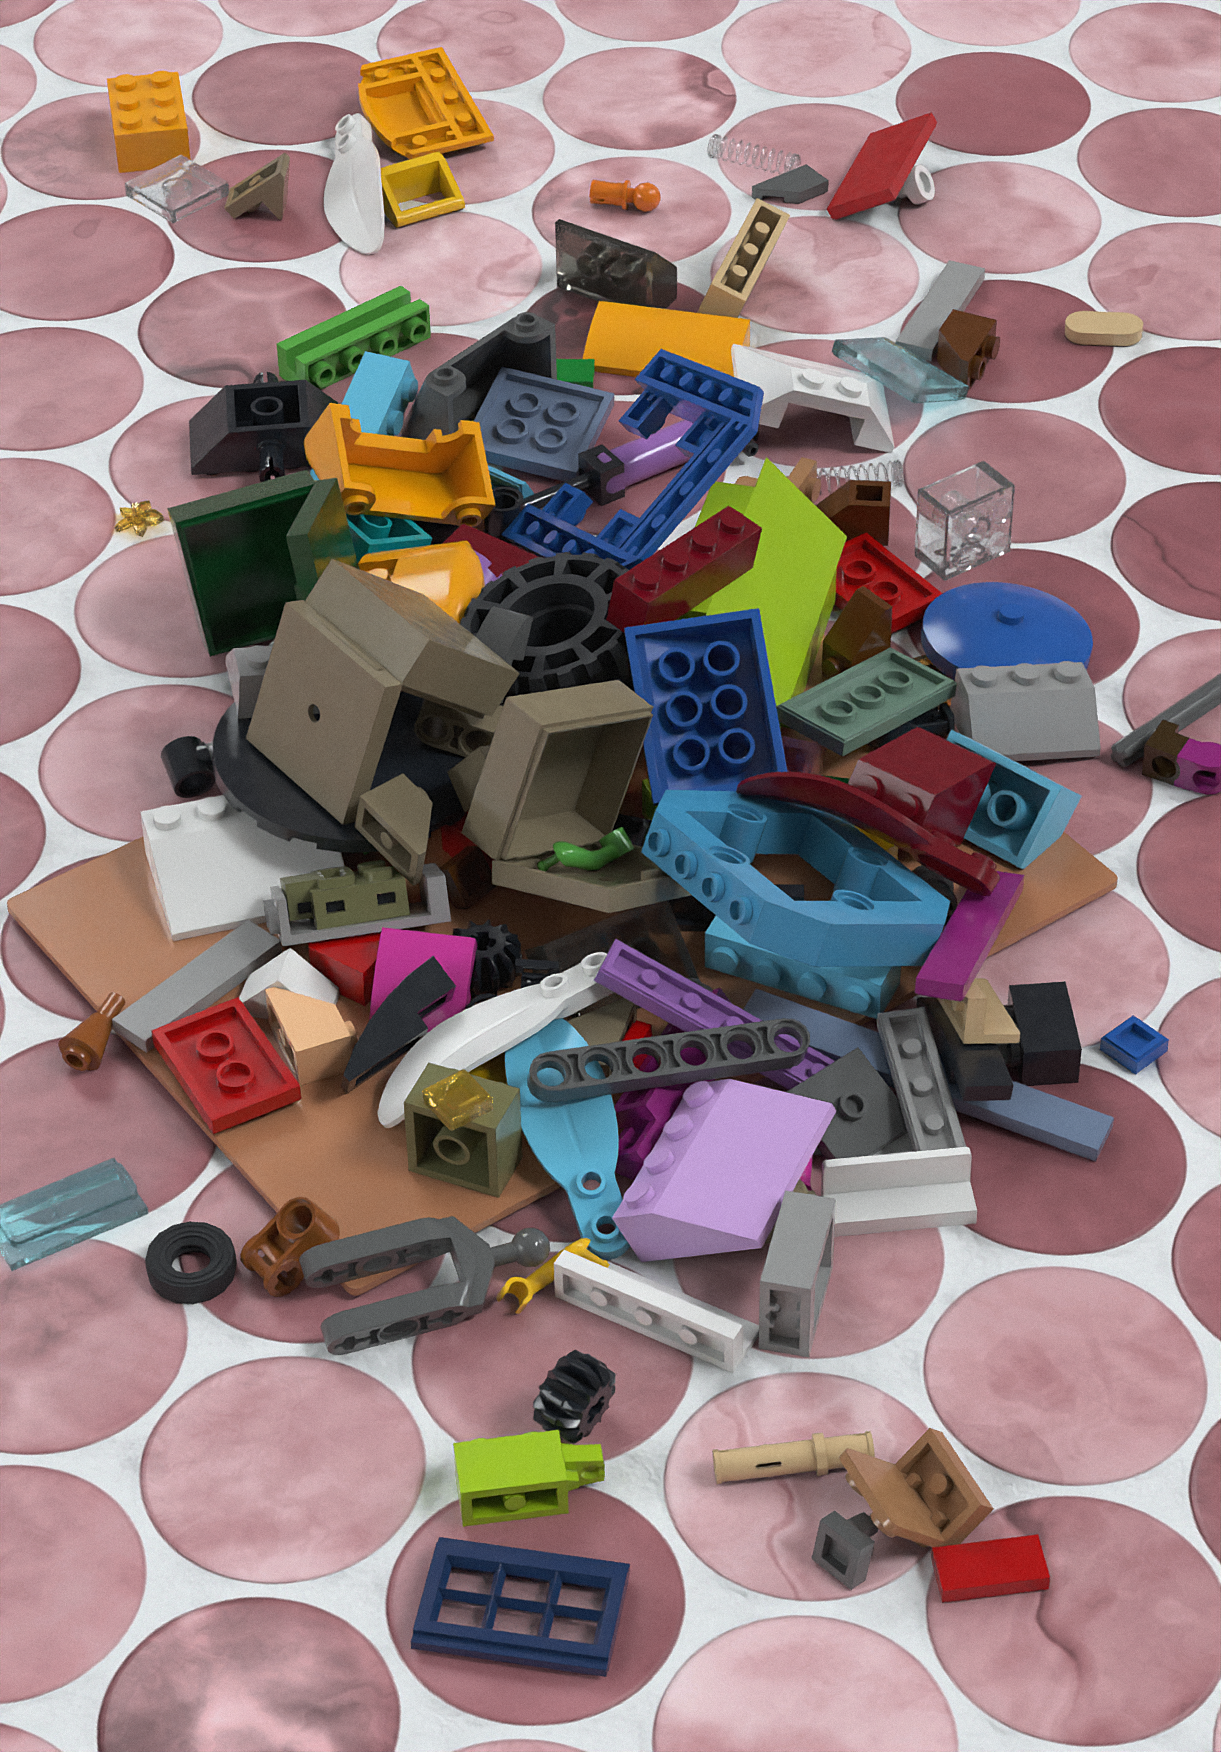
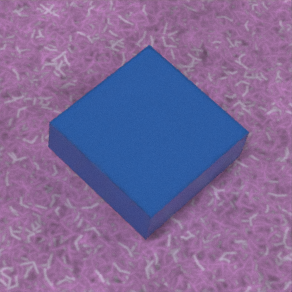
M1132 1015L1101 1038L1100 1050L1136 1075L1168 1051L1169 1039Z

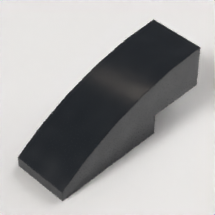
M434 956L411 972L387 996L369 1020L353 1049L343 1075L341 1087L346 1094L405 1055L427 1034L428 1027L422 1019L452 1000L456 985Z

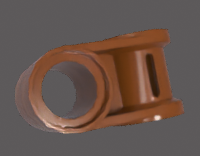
M296 1197L290 1199L258 1234L247 1241L242 1248L240 1261L247 1270L256 1271L263 1279V1287L271 1296L281 1297L287 1295L297 1288L304 1278L299 1262L300 1256L314 1246L338 1240L340 1236L339 1225L335 1219L308 1198ZM262 1250L265 1256L261 1257L258 1251ZM284 1270L287 1273V1277H283L280 1272Z

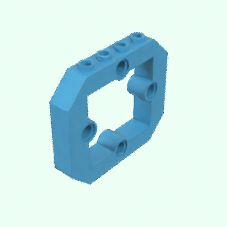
M665 790L654 813L641 851L749 944L813 967L923 966L941 935L950 901L852 824L805 806L740 795L735 791ZM755 854H798L835 884L831 900L794 901L751 866L750 863L753 862Z

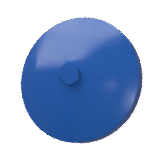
M1003 582L972 583L944 592L935 598L926 609L921 629V644L925 654L941 672L955 680L957 669L974 668L982 665L997 667L1016 666L1022 663L1036 665L1070 661L1074 663L1082 662L1087 670L1093 648V637L1088 624L1070 605L1038 589Z

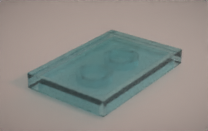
M886 337L835 339L831 351L836 357L913 403L962 400L966 398L969 389L968 385Z

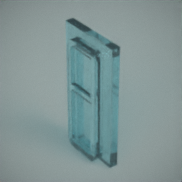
M111 1158L0 1204V1253L11 1271H14L147 1215L148 1207L138 1194L137 1185L125 1167L118 1163L115 1158Z

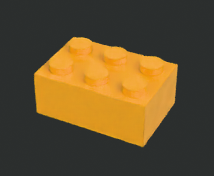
M156 71L152 74L137 76L122 74L116 78H107L119 173L191 166L188 128L178 71Z

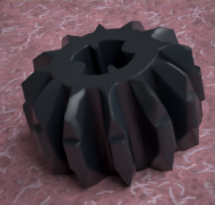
M488 919L483 925H476L469 921L467 929H453V936L476 938L477 949L469 988L474 991L476 997L482 991H490L492 994L497 995L500 987H513L515 977L521 975V973H516L515 961L516 959L523 958L518 935L510 933L507 924L493 927Z
M576 1349L567 1356L558 1359L556 1366L553 1370L548 1371L547 1378L539 1386V1395L533 1401V1420L540 1424L545 1431L559 1430L561 1440L564 1439L573 1444L577 1443L583 1437L591 1434L593 1427L597 1423H601L602 1415L610 1408L609 1401L615 1394L616 1374L608 1369L605 1363L590 1354H584Z

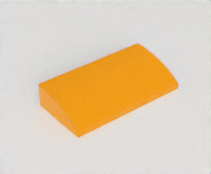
M599 301L588 333L583 359H595V372L637 377L658 351L663 349L734 377L731 348L733 344L750 347V319Z

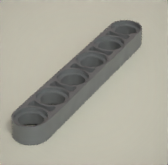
M781 1018L549 1051L539 1054L533 1059L527 1077V1086L530 1093L541 1101L560 1102L787 1069L798 1066L804 1060L810 1044V1033L800 1021L792 1018ZM781 1034L791 1035L797 1039L800 1048L794 1052L782 1051L776 1046L774 1038ZM733 1041H743L752 1048L753 1055L746 1059L736 1058L729 1053L727 1045ZM688 1047L699 1049L704 1053L706 1062L698 1066L689 1065L682 1060L680 1052ZM640 1054H647L657 1060L659 1068L651 1073L642 1072L634 1066L632 1059ZM600 1061L609 1066L612 1074L605 1079H595L587 1074L585 1066L589 1062ZM544 1068H553L562 1074L564 1081L557 1086H547L539 1081L537 1073Z

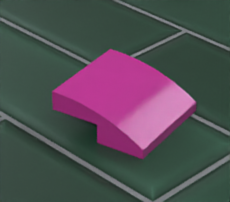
M382 927L373 980L369 1020L387 996L411 972L432 956L436 958L454 982L456 988L452 1000L422 1019L428 1027L427 1033L443 1021L465 1010L471 1000L469 988L477 949L476 938Z

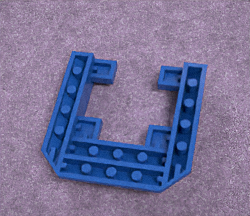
M660 349L634 379L644 391L618 421L628 432L644 439H648L650 435L662 428L669 413L693 423L675 444L690 459L640 518L620 509L598 536L595 537L575 527L583 520L586 510L593 501L583 491L564 483L542 510L527 504L501 535L506 540L539 557L556 556V553L570 552L572 555H582L585 552L596 554L604 560L608 557L620 563L628 570L632 569L658 550L757 434L764 391L759 386Z

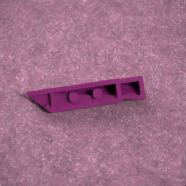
M721 988L712 991V993L730 1002ZM668 1023L661 1035L683 1033L685 1031ZM688 1047L680 1052L682 1060L689 1065L698 1066L706 1062L704 1053L699 1049ZM647 1055L638 1070L651 1073L659 1068V1064L654 1057ZM715 1079L704 1080V1081L711 1082V1081H715ZM696 1082L623 1092L614 1106L617 1125L620 1129L624 1128L618 1136L619 1150L615 1173L635 1180L644 1165L645 1158L651 1153L660 1138L665 1124L671 1119L683 1099L684 1092L690 1085Z

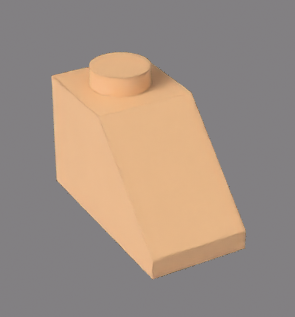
M277 987L265 989L269 1025L299 1085L344 1073L352 1050L358 1042L352 1022L350 1020L343 1021L335 1004Z

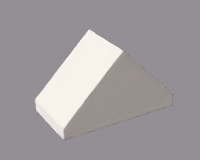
M289 948L248 975L239 998L252 1017L268 1019L265 989L277 987L335 1005L340 993L339 988Z

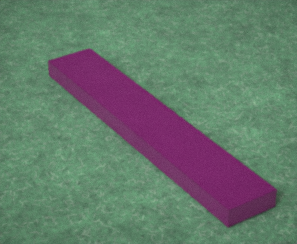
M996 871L1000 876V881L991 896H981L968 889L966 890L916 977V994L959 1002L963 1001L1023 891L1024 875Z

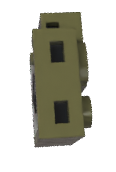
M378 860L358 864V871L355 872L345 866L311 871V873L280 878V884L286 898L289 920L314 919L316 929L320 930L410 915L405 878L393 866H386L385 861Z

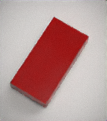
M1038 1534L932 1547L931 1561L942 1603L1049 1589L1050 1575Z

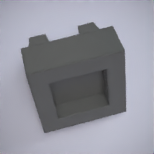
M833 1511L820 1520L812 1560L852 1590L866 1580L875 1542L870 1537L878 1532V1528L871 1520V1517L865 1512L846 1520L839 1513Z

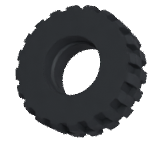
M570 552L556 553V556L537 557L528 560L529 563L516 568L514 566L504 571L503 575L494 582L491 580L481 589L477 599L473 598L467 606L464 614L465 618L461 619L460 624L475 637L493 606L533 617L523 661L513 660L511 665L520 674L505 695L503 703H500L501 706H504L506 697L614 680L621 681L634 691L625 633L606 620L614 580L629 571L620 563L608 557L604 560L596 554L585 552L582 555H572ZM562 640H566V641H563V642H561V643H558V644H555V645H551V644H553V643H556V642H559V641H562Z

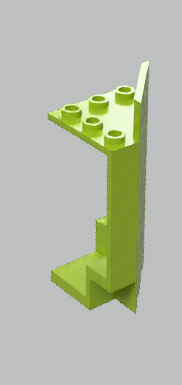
M766 457L755 487L716 481L709 489L695 527L729 505L762 527L753 568L676 620L759 608L776 706L803 693L835 603L836 569L847 536ZM779 722L780 728H781V727L790 728V727H788V726H786V725H784V724H782V723Z

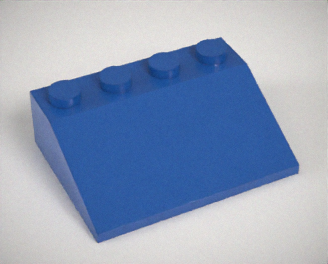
M759 608L624 628L634 692L653 706L651 712L653 717L643 742L653 806H658L665 790L736 792L737 785L747 778L771 772H787Z

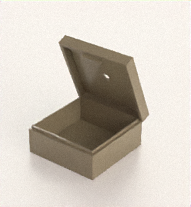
M331 559L306 601L299 600L285 603L246 739L341 824L356 822L360 796L370 791L401 691L483 719L485 715L492 717L520 673L424 594ZM315 705L320 711L319 721L315 719L313 714Z
M614 680L506 697L461 832L495 860L492 861V884L607 913L691 895L641 852L643 847L633 845V850L620 856L615 861L609 862L599 870L589 871L566 867L561 862L551 866L547 871H541L537 867L538 862L555 854L553 844L557 841L568 842L586 850L595 851L602 848L598 840L613 830L653 717L651 713L653 706L621 681Z

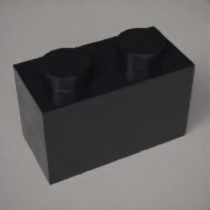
M1066 981L1009 985L1008 1004L1003 1006L1020 1031L1019 1043H1007V1057L1009 1067H1017L1020 1083L1026 1086L1079 1083L1082 1048Z

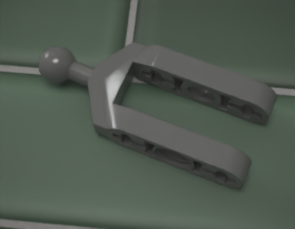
M454 1216L442 1219L427 1217L314 1246L300 1256L299 1262L307 1286L323 1288L424 1262L450 1252L460 1282L439 1285L344 1310L326 1318L321 1323L320 1328L327 1350L333 1355H343L450 1327L463 1321L468 1316L482 1313L494 1268L517 1262L524 1267H537L549 1255V1239L544 1232L536 1228H524L516 1233L511 1242L490 1247L486 1241Z

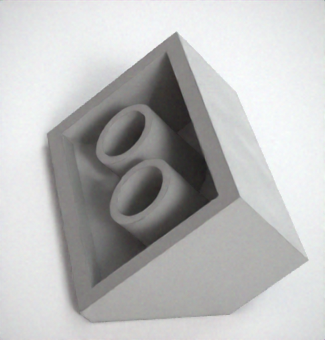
M1063 661L1055 664L1036 665L1022 663L1016 666L997 667L982 665L956 670L955 682L957 683L955 697L951 699L950 709L954 714L955 725L960 734L1014 761L1097 757L1100 755L1101 747L1095 687L1082 662Z

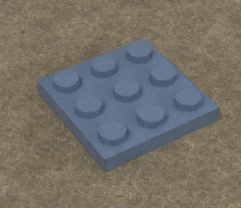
M501 367L474 419V422L480 423L487 463L561 481H567L579 476L578 453L595 446L614 407V393Z

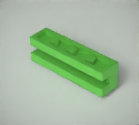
M398 286L276 343L279 376L286 381L307 380L322 390L355 374L365 351L391 357L431 338L429 305L421 299L411 302L410 291L403 286Z

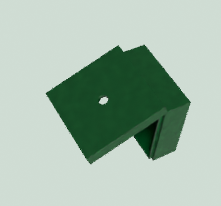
M308 470L167 508L201 639L210 657L229 652L233 648H243L275 639L285 603L299 600L306 601L331 559L359 569L337 478L317 480L315 482Z

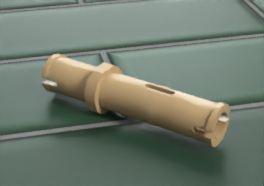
M865 1431V1433L824 1438L823 1433L812 1434V1439L763 1444L726 1450L715 1449L712 1450L716 1483L722 1484V1482L816 1471L817 1476L828 1475V1469L845 1468L839 1456L847 1448L875 1457L871 1431Z

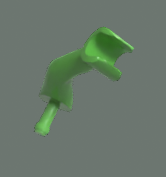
M620 827L598 840L602 848L595 851H589L568 842L557 841L553 844L555 854L538 862L537 867L541 871H547L551 866L561 862L566 867L589 871L599 870L609 862H613L620 856L633 850L634 846L624 829Z

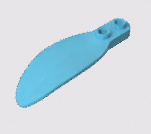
M562 1018L554 1019L540 1031L505 1051L507 1085L520 1089L522 1132L538 1162L548 1175L566 1191L581 1238H589L591 1240L586 1249L603 1260H611L623 1255L630 1247L612 1219L623 1200L615 1178L619 1142L618 1125L612 1096L608 1094L560 1102H544L534 1097L527 1086L530 1065L539 1054L589 1046L570 1023ZM598 1061L589 1062L585 1066L587 1074L592 1078L605 1079L604 1072ZM544 1068L537 1073L539 1081L547 1086H557L564 1081L562 1074L553 1068ZM588 1180H596L600 1183V1186L595 1190H587L583 1187V1184ZM602 1224H611L616 1228L610 1234H602L597 1230Z

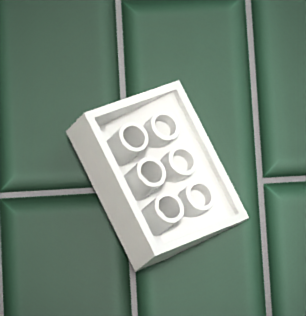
M224 795L141 811L145 852L173 941L236 929L247 920L255 924L265 923L263 900L272 899L270 887L280 886L281 888L280 878L311 873V871L345 866L341 852L316 849V843L294 837L289 842L257 827V821L244 811L237 812Z

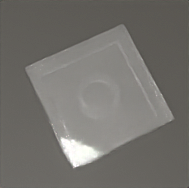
M179 155L125 183L126 196L174 224L228 196L229 184L226 180L192 160Z

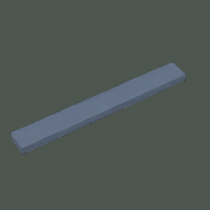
M755 989L744 1007V1011L762 1021L781 1018H792L800 1021L810 1033L809 1047L834 1061L858 1047L885 1083L895 1088L879 1032ZM940 1057L955 1111L1096 1162L1112 1130L1114 1117L1012 1081L1014 1086L1011 1100L963 1101L957 1083L949 1084Z

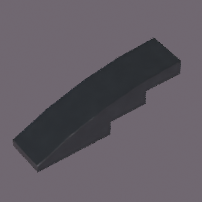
M917 997V1008L925 1007L937 1051L940 1054L949 1084L957 1083L962 1100H1011L1014 1085L997 1044H963L938 999L934 997Z

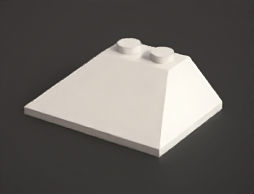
M732 345L731 356L734 377L759 386L764 391L759 424L779 428L788 403L849 416L854 445L889 453L893 452L894 441L882 377L742 345Z

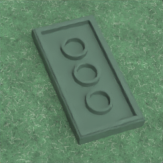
M890 647L776 706L778 720L780 723L843 757L955 697L957 683Z

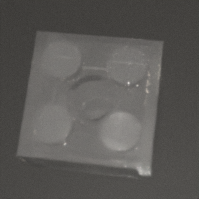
M981 461L918 489L914 556L946 581L1010 552L1015 485L988 463Z

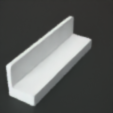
M563 1250L554 1262L555 1297L733 1373L759 1337V1325L611 1262H608L610 1265L606 1268L566 1250Z

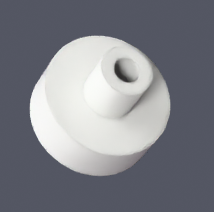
M919 164L912 168L898 194L901 199L908 197L916 205L933 199L935 194L934 182L925 166Z

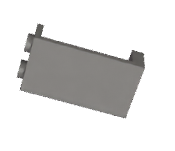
M435 863L423 865L421 881L419 882L421 902L409 903L410 915L320 930L316 929L314 919L309 920L307 918L289 921L286 898L280 886L270 887L272 899L263 900L267 928L270 930V935L277 934L282 945L288 946L381 932L382 927L403 929L451 922L445 875Z

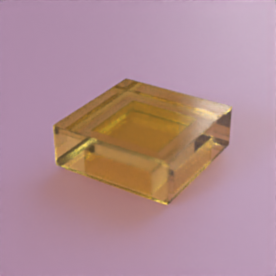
M465 1069L422 1090L423 1103L450 1131L493 1110L492 1097Z

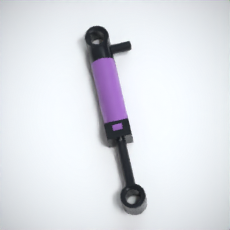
M684 419L660 429L650 435L648 439L640 437L611 450H608L601 444L578 453L579 476L523 498L519 490L512 487L492 488L496 506L484 518V533L509 544L512 543L501 534L525 506L530 504L538 509L544 508L564 483L585 491L600 506L625 497V487L688 462L690 458L686 457L675 444L693 423ZM760 424L758 425L757 434L742 450L748 457L754 456L758 452L759 446L756 441L759 438Z

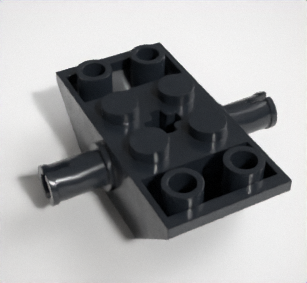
M263 372L255 376L251 384L225 385L189 420L191 474L215 475L223 472H256L260 470L259 479L260 482L271 480V476L275 478L286 476L284 468L296 469L303 466H311L306 458L304 439L329 403H340L307 380L278 381L277 376L271 372H267L268 382H264Z

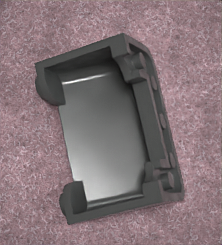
M531 312L520 313L430 372L426 376L403 422L400 437L426 440L433 429L441 430L442 436L458 431L457 424L460 420L474 421L501 367L557 380L555 324Z

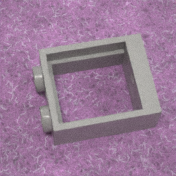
M785 1190L760 1279L759 1349L809 1358L833 1269L836 1199Z

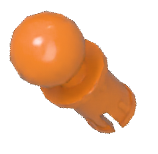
M593 179L590 186L589 197L591 204L622 206L623 210H627L629 203H633L637 209L647 212L657 208L661 200L659 189L649 182L640 183L635 188H631L630 180H625L624 183H614Z

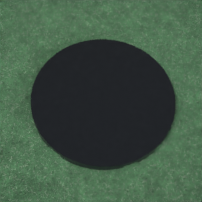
M401 691L370 790L401 774H404L416 787L422 788L433 802L428 834L429 839L431 838V832L446 824L452 826L465 814L447 772L466 757L429 746L417 737L415 722L424 699ZM235 702L226 710L216 727L213 738L212 767L219 789L237 812L244 811L257 821V827L289 842L294 837L316 843V849L349 853L378 852L355 828V822L341 824L246 739L252 718L238 719ZM320 713L314 714L317 721L320 719Z

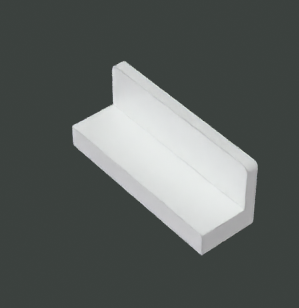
M959 1147L824 1160L822 1162L821 1196L836 1199L834 1237L976 1224L977 1207L970 1183L972 1161L970 1148Z

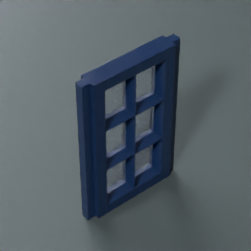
M439 1537L414 1623L411 1649L607 1677L628 1587L630 1564Z

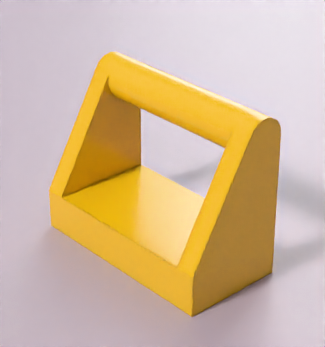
M439 151L380 168L384 214L396 228L465 208V201L446 159ZM441 192L445 199L403 211L400 210L398 205L399 203Z

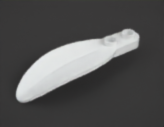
M359 113L352 116L348 114L335 127L337 131L335 135V160L325 186L324 211L332 228L347 245L362 254L372 255L381 249L384 240L385 223L380 158L376 146L372 143L371 124Z
M597 952L590 954L578 965L562 973L547 976L540 984L517 989L483 1001L434 1027L407 1052L390 1076L378 1109L379 1121L383 1127L392 1128L405 1119L404 1101L428 1062L468 1073L540 1031L554 1019L572 1015L614 993L593 981L607 953Z

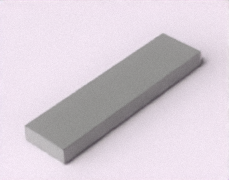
M949 260L897 338L895 352L932 361L938 352L940 327L953 309L964 312L984 281L985 268Z
M247 920L112 1019L114 1031L147 1053L155 1047L151 1030L208 1008L246 980L248 975L281 954L282 944L280 939L270 935L266 930Z
M925 1007L877 1013L878 1031L913 1152L966 1147Z

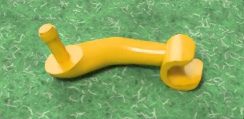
M581 1238L559 1251L527 1278H510L498 1292L496 1299L500 1302L506 1293L515 1295L519 1300V1307L515 1313L520 1314L535 1293L554 1281V1262L563 1250L606 1268L610 1264L605 1259L602 1260L586 1249L591 1241L589 1238Z

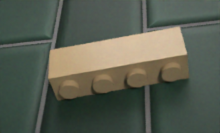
M756 198L697 313L739 317L790 217L789 214Z

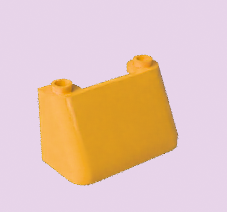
M329 403L304 439L306 458L318 479L337 478L345 513L348 515L364 514L458 525L459 527L464 523L475 527L496 506L479 422L460 420L457 424L458 431L442 436L441 430L433 429L426 440L361 432L360 420L351 419L349 405Z

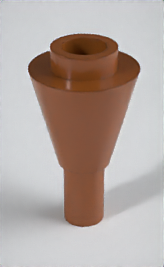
M115 992L109 993L96 1013L90 1015L59 1041V1050L66 1064L79 1071H94L100 1067L112 1030V1019L119 1014L126 1003L121 995Z

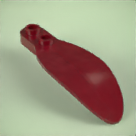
M771 772L747 778L737 785L736 792L740 795L797 804L840 818L869 834L909 852L924 867L981 896H991L1000 881V876L995 871L997 865L987 856L977 852H973L970 855L956 848V844L948 836L937 831L929 833L895 809L844 782L804 772Z

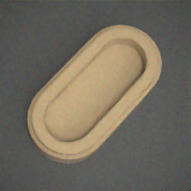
M1078 311L1067 316L1065 320L1066 338L1080 345L1131 346L1138 343L1142 338L1143 321L1131 313Z

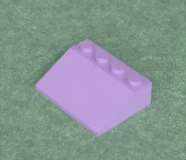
M733 1079L696 1082L690 1085L684 1092L683 1099L671 1119L665 1124L660 1138L651 1153L645 1158L644 1165L631 1187L625 1192L624 1199L612 1219L641 1262L762 1248L777 1221L785 1190H794L834 1117L836 1109L832 1103Z

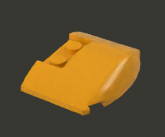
M442 47L361 66L360 76H363L361 83H358V95L362 111L377 136L397 154L413 159L438 151L445 153L494 141L492 131Z
M468 541L368 553L358 562L359 569L424 594L459 624L461 619L465 618L464 614L473 598L477 599L481 589L485 586L481 562Z

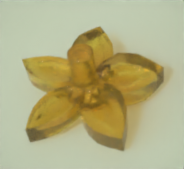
M150 501L133 503L131 508L120 507V513L124 519L116 524L115 530L120 532L133 527L135 534L143 537L147 526L160 524L164 521V517L159 511L152 509Z

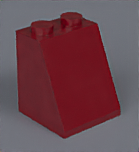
M916 727L859 758L848 785L880 800L929 833L932 831L940 832L952 839L957 846H960L996 763L925 729Z

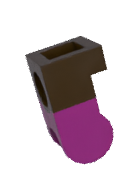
M1163 719L1145 744L1142 775L1201 794L1209 795L1221 792V745L1214 742H1200L1178 734L1179 725Z

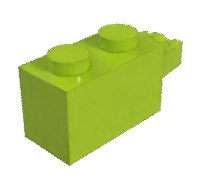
M559 1430L533 1431L521 1435L489 1439L477 1438L471 1441L453 1443L455 1478L463 1527L568 1514V1491L577 1489L579 1486L601 1482L605 1479V1464L601 1444L573 1445L561 1443Z

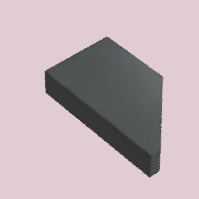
M805 164L753 185L752 198L763 200L770 196L784 197V203L799 204L828 192L829 180Z

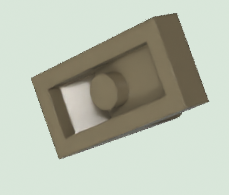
M283 153L231 187L224 209L235 219L244 212L251 213L255 211L263 202L279 220H282L287 203L290 157Z

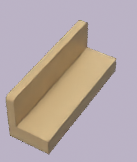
M975 978L961 1002L937 998L963 1044L1019 1043L1020 1031L987 979Z

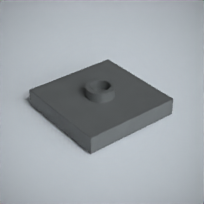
M858 1047L787 1091V1093L832 1103L835 1107L836 1113L817 1146L826 1160L872 1156L908 1133L898 1098Z

